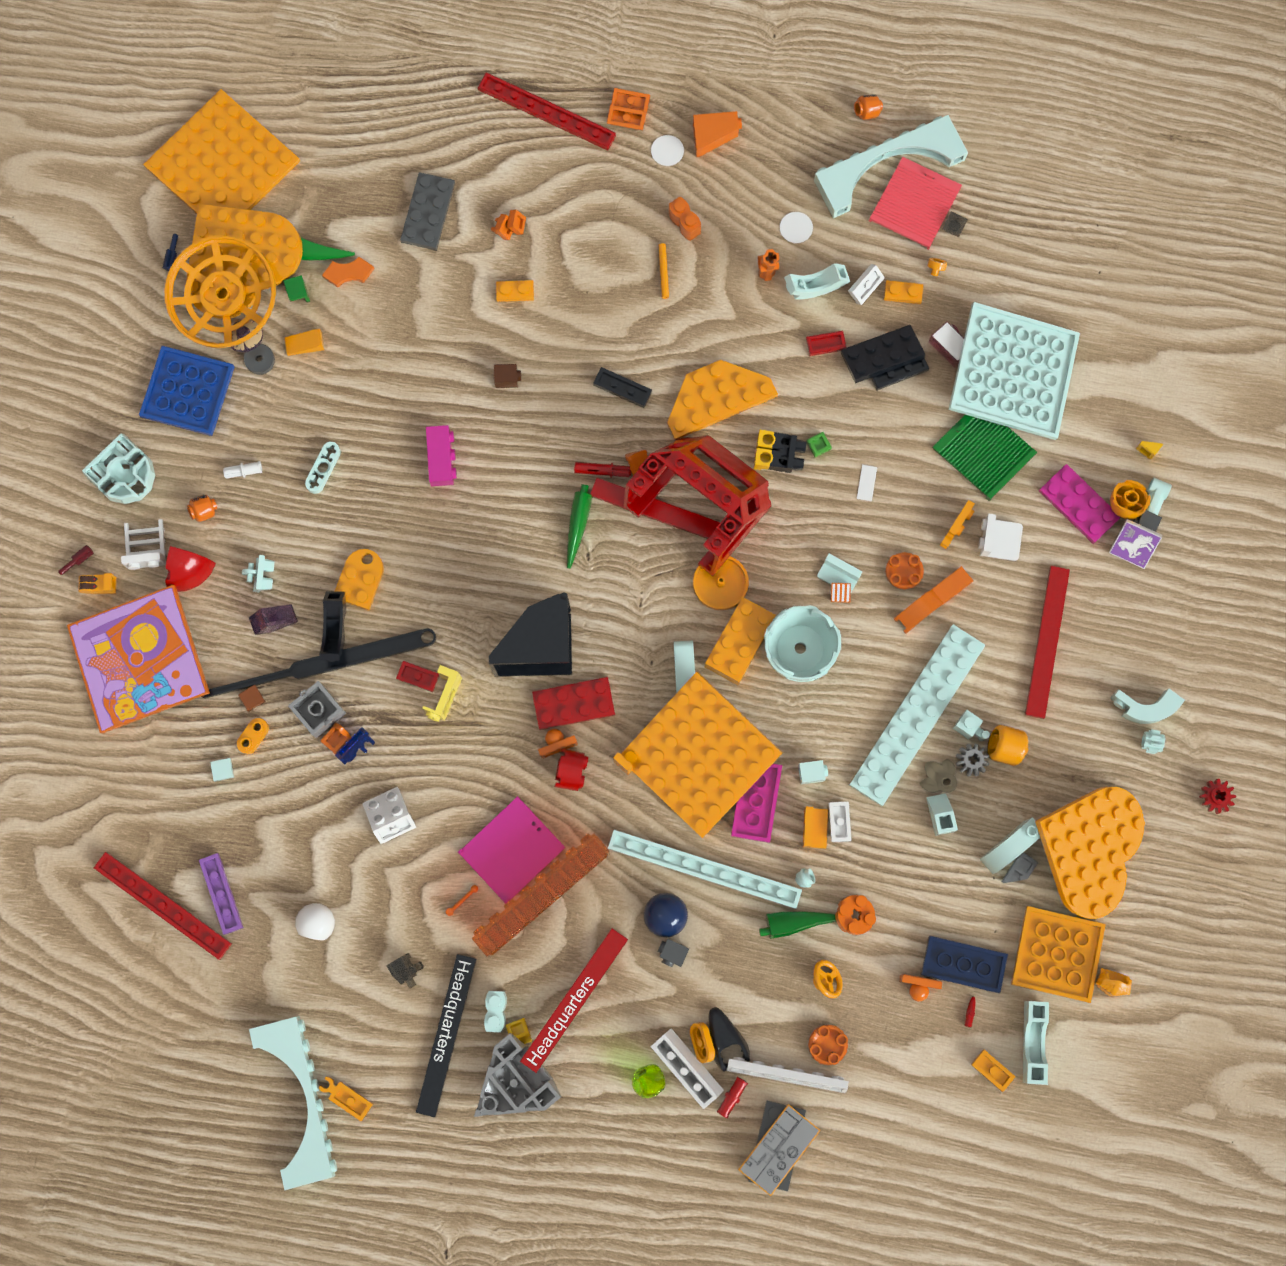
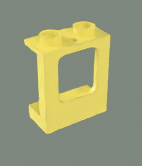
M440 665L437 673L442 679L447 680L436 710L425 706L422 708L426 716L436 722H439L440 719L445 721L462 680L459 672Z

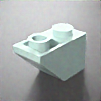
M946 793L926 797L935 836L957 831L954 811Z

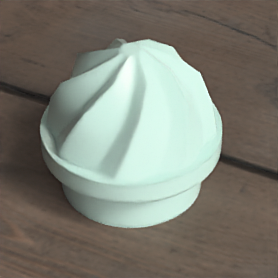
M803 868L796 874L795 881L800 887L809 888L811 884L815 883V876L810 868Z

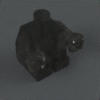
M407 953L386 966L391 975L400 984L406 982L408 987L412 988L417 985L413 977L417 976L416 972L423 969L424 965L421 961L413 965L410 961L411 956Z

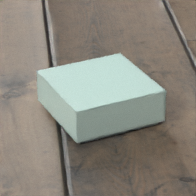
M230 758L210 762L213 781L234 778Z

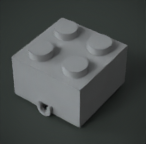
M319 681L308 690L301 691L300 696L288 705L315 738L319 737L346 714Z

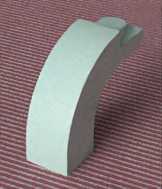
M835 263L811 275L789 274L784 277L786 288L791 295H794L795 299H809L824 295L850 282L845 265Z
M1171 689L1165 690L1152 705L1137 703L1121 690L1114 692L1110 698L1114 701L1113 704L1116 707L1126 710L1122 717L1139 724L1159 722L1174 714L1185 701V699Z

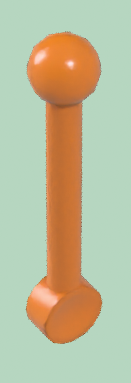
M473 885L471 887V890L464 897H462L452 908H448L446 910V914L448 916H452L454 914V910L457 907H459L472 893H476L478 891V886Z

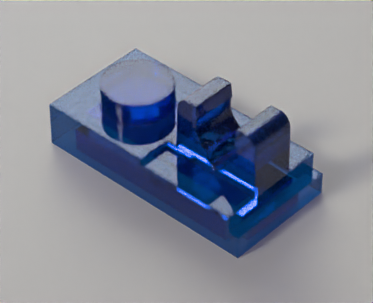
M361 727L335 756L345 765L356 757L358 749L367 753V749L364 747L365 742H370L374 745L375 741Z

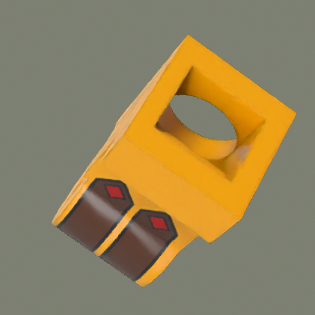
M112 573L94 576L81 575L79 576L78 592L85 594H116L117 577Z

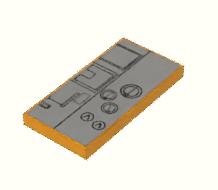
M787 1104L738 1170L771 1196L820 1132V1129Z

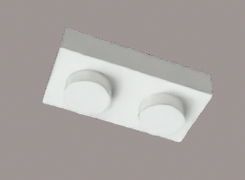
M871 264L848 292L857 304L862 305L885 277L876 265Z
M849 802L828 803L831 842H850Z

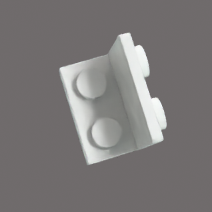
M398 787L363 803L372 831L380 844L416 828Z

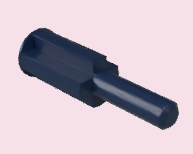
M173 234L170 249L166 250L162 267L166 271L170 270L177 256L175 251L178 240L177 234Z

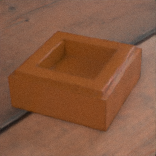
M256 685L238 694L248 712L266 702Z

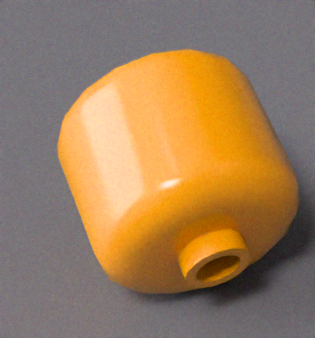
M1005 725L996 726L991 732L988 741L987 753L989 758L1012 766L1020 764L1028 752V736L1026 732Z

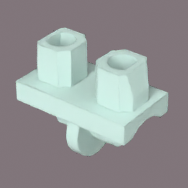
M259 555V558H256L255 570L254 563H248V569L242 570V574L247 576V582L252 583L253 576H255L253 592L257 593L261 590L272 589L273 579L263 578V571L273 572L275 561L265 559L264 555Z

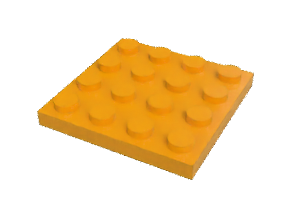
M1026 906L1011 985L1091 1003L1106 924Z

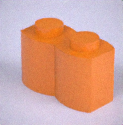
M678 197L669 203V217L675 225L679 226L681 234L689 241L700 235L701 221L694 212L690 211L686 200Z

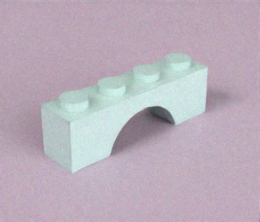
M1024 1001L1023 1083L1048 1085L1045 1035L1049 1023V1002Z

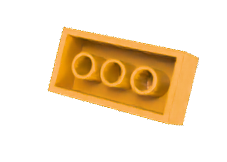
M742 597L709 655L705 668L739 685L764 640L767 627L777 615Z

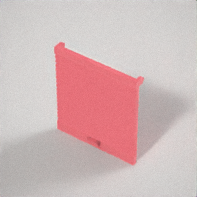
M902 157L869 222L873 221L927 247L929 250L962 185Z

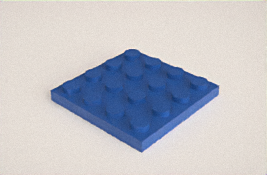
M161 346L139 416L148 420L213 436L235 366L227 362Z

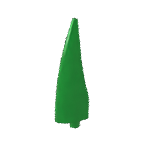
M301 238L303 246L301 260H328L355 255V252L326 247Z
M581 484L580 491L574 493L567 544L568 569H571L580 546L593 498L592 495L588 494L589 486Z
M792 911L766 914L768 927L760 928L759 933L760 937L769 935L770 939L786 937L811 927L836 922L835 914Z

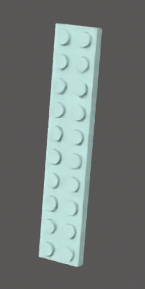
M954 624L950 627L849 786L880 806L884 805L984 649L985 644Z

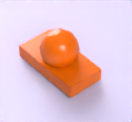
M551 729L545 736L548 746L540 748L538 751L541 758L544 759L559 753L561 749L577 746L578 743L575 735L564 739L562 731Z
M906 974L900 975L899 982L912 984L909 994L917 1002L926 1000L929 995L928 987L942 989L941 981Z

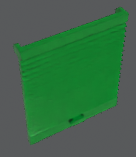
M964 415L932 447L979 489L988 501H991L1037 454V451L1031 448L1011 428L969 415Z

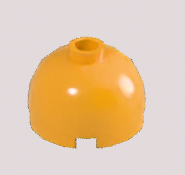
M1126 480L1125 482L1118 483L1112 491L1110 505L1113 512L1120 518L1136 519L1150 505V495L1148 496L1144 485L1137 481Z

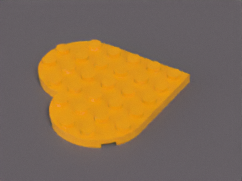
M198 204L192 244L211 236L224 235L236 237L250 243L263 254L273 271L276 286L295 273L301 262L303 246L296 228L286 218L270 212ZM219 244L221 255H232L243 260L247 252L246 248L235 244ZM211 245L192 254L189 259V265L195 268L202 261L213 257ZM254 254L249 265L256 272L260 283L270 280L265 266ZM223 261L224 271L234 274L239 264ZM215 263L208 265L200 273L208 277L216 272ZM245 270L240 280L244 286L254 285L252 276ZM197 279L193 282L191 296L200 295L202 283ZM222 289L219 292V298L226 297L227 290ZM256 292L246 294L245 306L250 308L254 304ZM194 303L195 307L205 314L207 310L202 303ZM236 312L235 314L231 315V318H235L241 315L242 312ZM216 315L212 316V318L223 319V317Z
M1106 786L1098 788L1035 821L1063 904L1070 912L1088 919L1104 917L1119 904L1125 891L1127 879L1124 863L1138 850L1145 826L1143 813L1136 798L1125 789Z

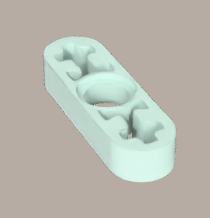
M335 442L324 444L305 481L306 488L313 494L320 493L323 490L340 457L341 450ZM334 447L336 453H331L329 456L327 450L332 449ZM321 463L328 464L326 472L318 471V466ZM316 473L318 476H320L317 480L319 486H314V488H312L310 483L316 481L317 476L314 475Z

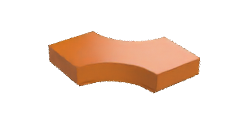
M361 257L347 264H339L332 261L322 274V277L336 287H340L343 283L352 280L364 283L375 268Z

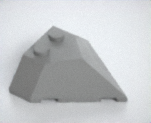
M511 1033L494 1046L492 1059L486 1073L474 1117L537 1110L544 1111L561 1098L553 1078L543 1065L535 1073L520 1062L529 1048Z

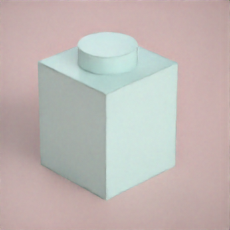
M823 760L804 762L798 765L801 785L824 782L826 780L825 777L828 776L827 765H823Z

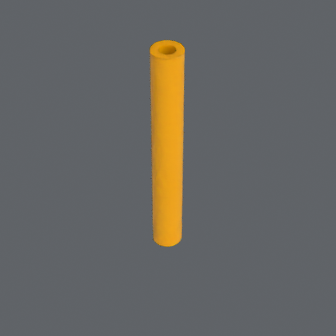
M661 243L658 245L662 298L667 299L669 298L666 244Z

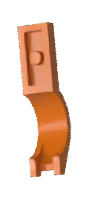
M961 566L894 618L895 622L900 620L906 627L904 633L907 634L928 615L969 586L973 579Z

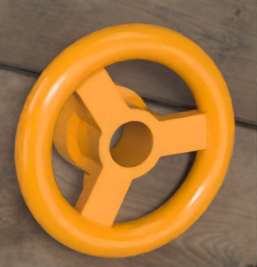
M828 960L818 961L813 971L814 986L826 997L837 998L843 988L842 978L838 969ZM821 966H827L831 972L825 973L820 968ZM834 978H836L837 983L835 992L832 985Z

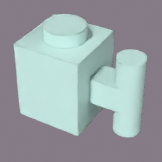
M968 710L961 715L953 727L955 731L968 740L973 735L977 736L980 741H985L990 736L988 731H984L979 727L983 720Z

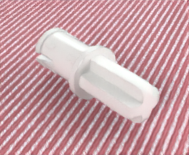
M260 461L248 464L241 463L240 465L223 469L226 479L240 476L245 478L246 475L262 473Z

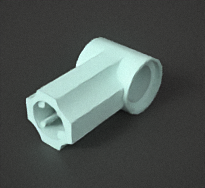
M1153 477L1147 489L1148 496L1150 495V505L1146 510L1158 515L1172 485Z

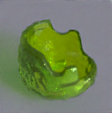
M656 1064L642 1066L632 1076L633 1089L642 1098L655 1097L665 1089L664 1074Z

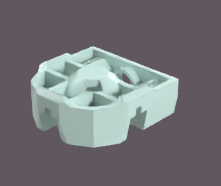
M122 433L82 470L83 474L110 501L122 504L142 500L152 490L155 479V471L151 459ZM124 445L129 450V452H127L122 446ZM142 455L143 458L135 465L133 461ZM128 464L130 468L124 469L122 465ZM95 472H97L102 478L100 479V478L95 474ZM139 480L146 488L137 495L130 487ZM111 483H114L115 485L106 493L104 489Z

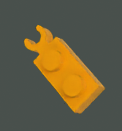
M970 500L967 501L941 542V547L947 549L954 536H960L965 528L962 525L965 519L970 520L975 512L972 509L975 503Z
M325 1077V1080L330 1085L328 1088H324L322 1085L319 1086L320 1091L331 1093L328 1098L330 1101L359 1121H363L373 1103L340 1081L336 1086L331 1077Z

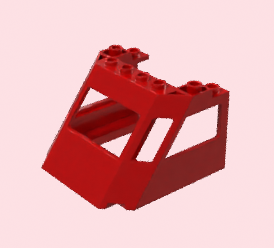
M711 436L683 437L652 452L639 466L638 471L626 484L623 507L639 518L675 474L681 477L727 513L712 535L703 544L709 551L698 563L701 568L714 576L770 509L768 480ZM698 449L748 489L745 491L739 490L693 453Z

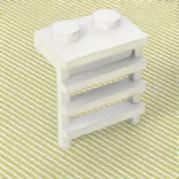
M162 519L158 520L159 527L129 530V524L124 523L126 556H121V562L126 568L136 570L166 565L165 530ZM159 533V538L130 541V536ZM160 544V549L139 552H131L130 547Z

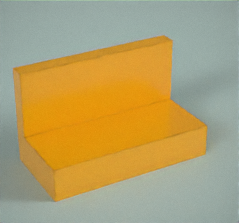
M808 806L804 808L803 847L826 849L828 809H816Z

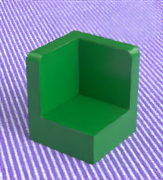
M302 275L283 280L291 302L305 298L306 302H310Z

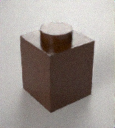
M494 364L495 388H518V381H521V370L517 369V364Z

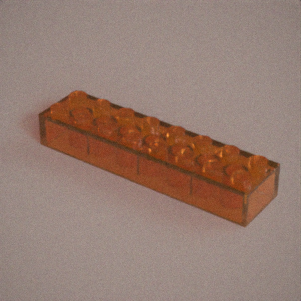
M588 833L580 840V846L577 848L573 846L565 853L566 858L561 862L559 859L550 866L551 870L546 875L544 873L540 874L534 880L536 883L531 888L526 886L519 893L521 896L516 901L511 899L504 905L505 910L502 913L496 912L488 919L490 921L488 925H481L473 932L475 936L472 937V940L487 957H492L610 855V851L595 833L592 835Z

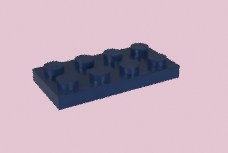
M929 936L921 975L1000 994L1008 954Z

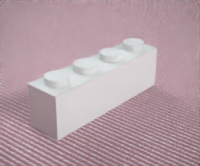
M672 1028L650 1046L703 1109L724 1091Z

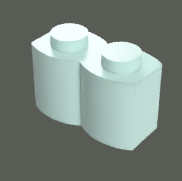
M489 991L485 1000L488 1011L484 1019L486 1032L501 1033L506 1025L504 1010L507 1005V996L505 991Z

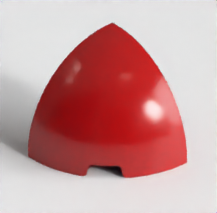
M170 546L166 561V569L168 570L165 580L166 587L175 585L177 592L194 589L211 575L216 563L196 553Z

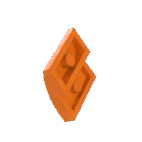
M614 88L607 124L643 131L650 95Z

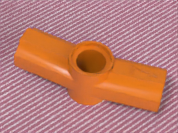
M773 249L766 250L764 255L758 256L759 277L765 281H770L775 275L776 270H779V253H776Z

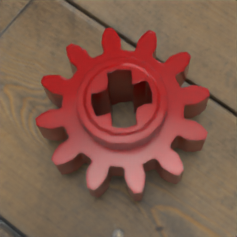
M1216 779L1214 783L1210 780L1207 782L1208 787H1201V790L1205 792V794L1199 796L1205 799V802L1201 805H1209L1208 812L1214 809L1216 814H1220L1221 811L1228 812V806L1235 805L1231 799L1237 796L1231 794L1234 787L1227 788L1228 781L1221 784L1220 779ZM1219 793L1221 798L1216 799L1215 795Z

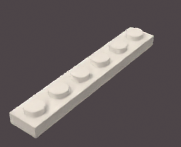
M740 1057L729 1059L727 1064V1071L841 1093H845L848 1090L849 1081H845L840 1076L829 1078L824 1077L823 1073L812 1072V1074H808L798 1068L787 1070L784 1069V1066L776 1064L771 1067L766 1066L761 1061L745 1062V1059Z

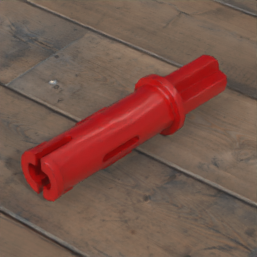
M575 462L574 473L610 476V478L613 476L630 477L631 469L630 466L614 465L613 463Z

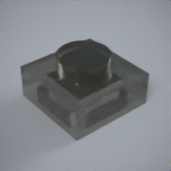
M951 211L942 230L960 237L968 219Z

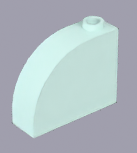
M1032 817L1023 821L980 858L992 874L1003 869L1040 838L1035 819Z

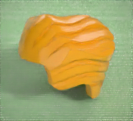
M1101 968V974H1099L1095 984L1102 992L1108 996L1130 995L1132 980L1129 976Z

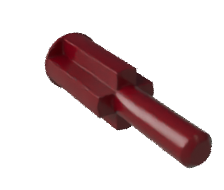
M85 545L71 557L72 560L62 567L58 573L63 575L75 564L79 566L94 554L93 550L88 545Z

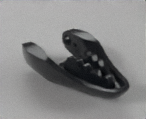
M717 1007L712 1008L709 1011V1030L715 1049L714 1061L723 1072L727 1071V1064L723 1062L720 1054L723 1049L735 1044L741 1046L742 1057L749 1062L750 1051L746 1040L722 1010Z

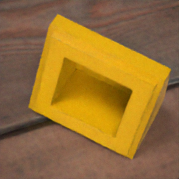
M1141 441L1136 450L1147 458L1152 459L1163 444Z
M525 1018L506 1024L508 1034H513L524 1044L532 1041Z

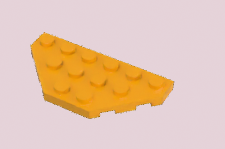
M718 360L686 374L667 425L674 440H678L778 397V393L770 377L723 360Z

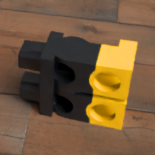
M760 429L753 469H767L791 473L792 470H802L804 459L795 458V452L805 453L807 442L797 439L796 435Z

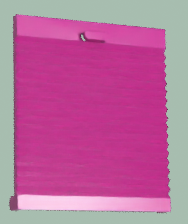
M517 796L458 853L507 904L566 847Z

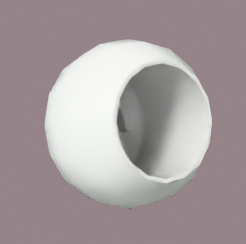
M312 903L304 906L298 912L295 927L301 936L316 940H326L334 930L335 919L327 906Z

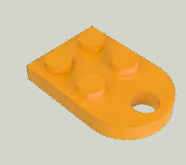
M360 549L353 552L345 562L334 592H345L346 603L370 610L384 572V565L379 555L369 549ZM371 555L373 557L372 562L364 564L362 561L364 556Z

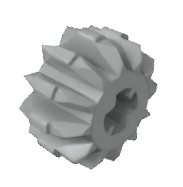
M967 744L966 749L963 747L959 749L962 754H957L956 758L961 761L957 762L956 766H963L960 769L961 773L967 770V776H971L973 771V774L977 777L979 776V771L982 773L986 771L983 766H989V762L984 761V759L989 758V755L982 754L985 751L984 747L978 750L979 746L975 744L972 749V746ZM974 756L977 762L971 764V760L969 761L968 758Z

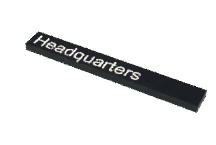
M459 954L456 956L416 1113L436 1117L477 960L475 958Z

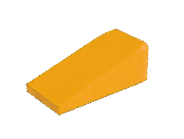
M320 329L285 337L287 356L324 350L323 336Z

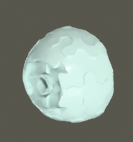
M811 605L793 606L781 611L767 627L764 635L766 656L772 668L781 676L797 682H809L826 675L835 663L841 650L840 630L828 615ZM803 644L806 651L799 654L795 651V646Z

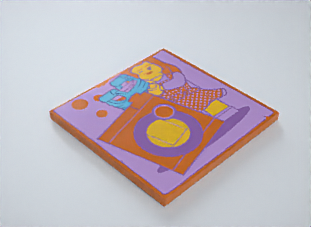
M175 585L67 625L99 732L102 734L210 693Z

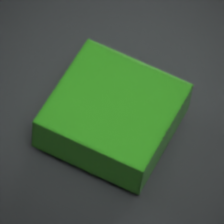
M824 432L806 440L815 458L832 449Z

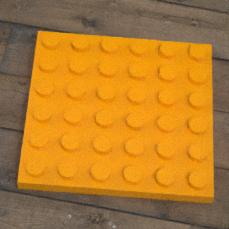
M220 89L143 165L197 214L198 204L251 210L300 162V159L228 94Z
M696 672L625 748L621 755L632 764V771L703 838L783 752L699 672Z

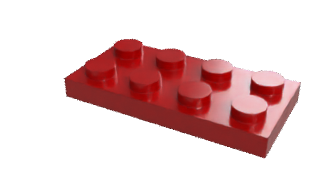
M608 677L532 692L539 730L615 716Z

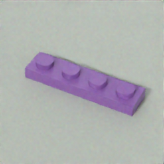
M219 853L200 859L199 863L223 935L244 928Z

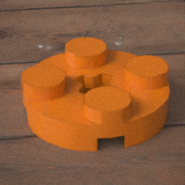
M851 895L839 902L835 918L842 931L852 935H861L868 932L872 925L875 924V910L865 896ZM852 910L859 913L858 920L851 917L853 915Z

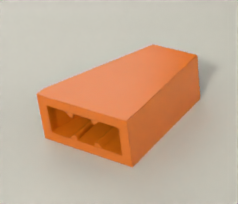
M737 111L693 115L696 157H700L738 137L739 129H742V120L738 118Z

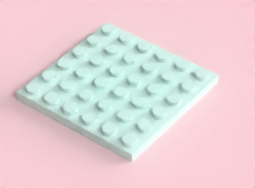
M973 302L948 410L1049 439H1058L1080 333Z

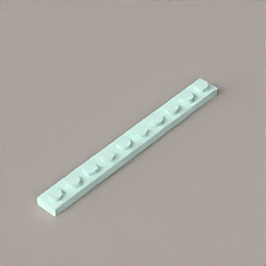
M617 830L613 831L608 846L610 850L797 909L802 889Z

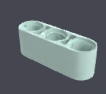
M693 640L674 641L676 693L695 674Z

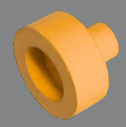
M929 258L927 266L932 269L931 275L938 276L939 271H945L947 262L938 258Z

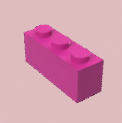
M449 425L426 427L431 487L454 485V479H457L456 467L453 468L452 462L456 460L455 449L451 447V442L455 441L454 431H450Z

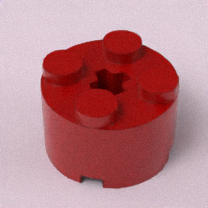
M561 749L560 754H564V756L561 755L558 760L555 780L559 781V783L556 782L554 787L578 791L584 785L585 776L582 775V770L587 768L588 756H585L583 752Z

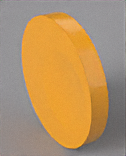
M731 556L714 576L698 566L693 578V588L697 598L706 607L714 610H728L737 606L742 597H745L749 586L746 569L737 559Z

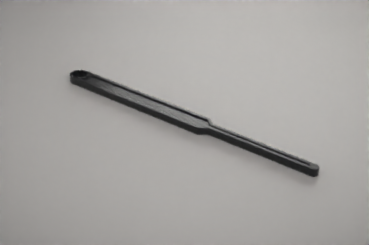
M425 628L343 649L340 660L334 662L320 660V656L294 662L286 670L209 689L210 693L201 697L206 699L288 677L300 680L433 645L436 641V634L432 629ZM424 632H431L433 634V640L430 643L422 641L421 636Z

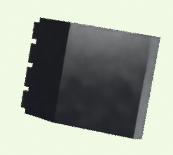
M567 593L556 594L528 606L489 655V666L495 677L572 675L571 614H569L571 608Z

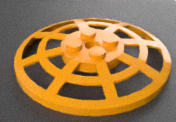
M211 236L191 244L175 259L166 278L164 289L165 304L171 321L188 339L206 347L227 348L249 340L266 324L275 304L276 282L269 262L253 245L232 236ZM219 244H235L246 248L247 252L243 260L232 255H221ZM211 245L213 257L202 261L195 268L185 262L196 251ZM254 254L265 266L270 280L260 283L256 272L249 265ZM223 261L239 264L234 274L224 271ZM215 263L216 272L208 277L200 273L205 267ZM182 268L190 274L185 285L184 297L173 298L174 281L178 271ZM245 270L252 276L254 285L244 286L240 280ZM197 279L202 283L200 295L191 296L193 282ZM271 288L270 304L265 316L262 318L256 314L261 300V291ZM222 289L227 290L225 298H219V292ZM256 292L253 307L249 309L244 305L246 294ZM202 303L207 310L201 318L195 313L192 304ZM185 304L189 315L196 322L189 331L180 322L174 305ZM238 311L246 315L243 320L231 325V315ZM213 315L223 317L224 327H215L207 324V322ZM251 319L258 324L246 336L232 341V331L243 327ZM202 328L212 332L224 333V343L208 342L199 339L195 335Z

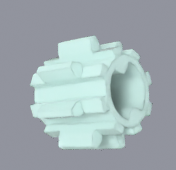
M1151 729L1149 732H1144L1141 746L1142 749H1146V753L1155 754L1163 751L1165 735L1160 734L1161 731Z

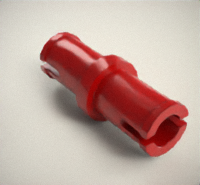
M740 1077L736 1078L730 1091L725 1093L726 1097L717 1113L728 1119L735 1104L740 1102L739 1098L748 1085L745 1080Z

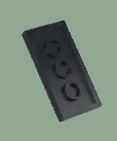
M911 325L841 350V355L855 384L925 358V352Z

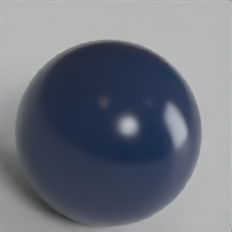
M660 893L653 896L647 902L644 909V921L647 928L659 937L667 938L679 934L684 929L688 920V911L685 903L680 897L672 893Z

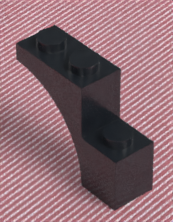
M326 591L323 599V636L319 653L320 660L328 662L340 660L345 644L344 619L347 612L345 592Z

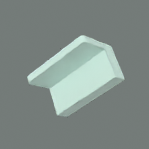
M829 553L817 577L830 585L831 583H851L852 592L862 571Z

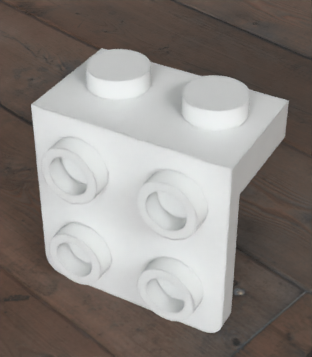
M988 514L985 519H982L981 523L983 536L980 537L978 549H981L980 556L1017 561L1020 553L1022 524L996 520L995 514Z

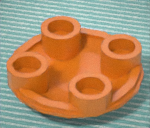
M903 552L890 557L885 572L887 579L893 586L899 589H910L920 583L923 578L924 568L919 556Z
M822 1025L810 1035L808 1043L809 1052L813 1059L820 1064L836 1065L847 1053L848 1038L837 1026Z

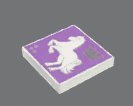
M1127 519L1109 553L1145 569L1162 539V534Z

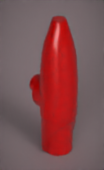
M974 996L969 1001L964 1024L965 1027L969 1028L972 1027L975 1016L976 1002Z

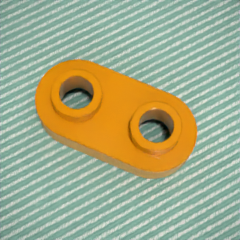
M261 718L251 720L237 740L238 750L244 754L253 753L269 731L268 723ZM260 724V730L255 731V726ZM245 740L249 741V745L247 747L243 746Z
M703 1022L692 1024L690 1027V1037L698 1061L701 1063L713 1061L715 1049L707 1025Z

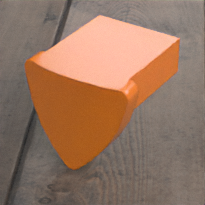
M647 450L625 454L633 476L648 457Z
M334 723L333 727L320 741L334 754H337L345 743L352 739V736L341 725Z

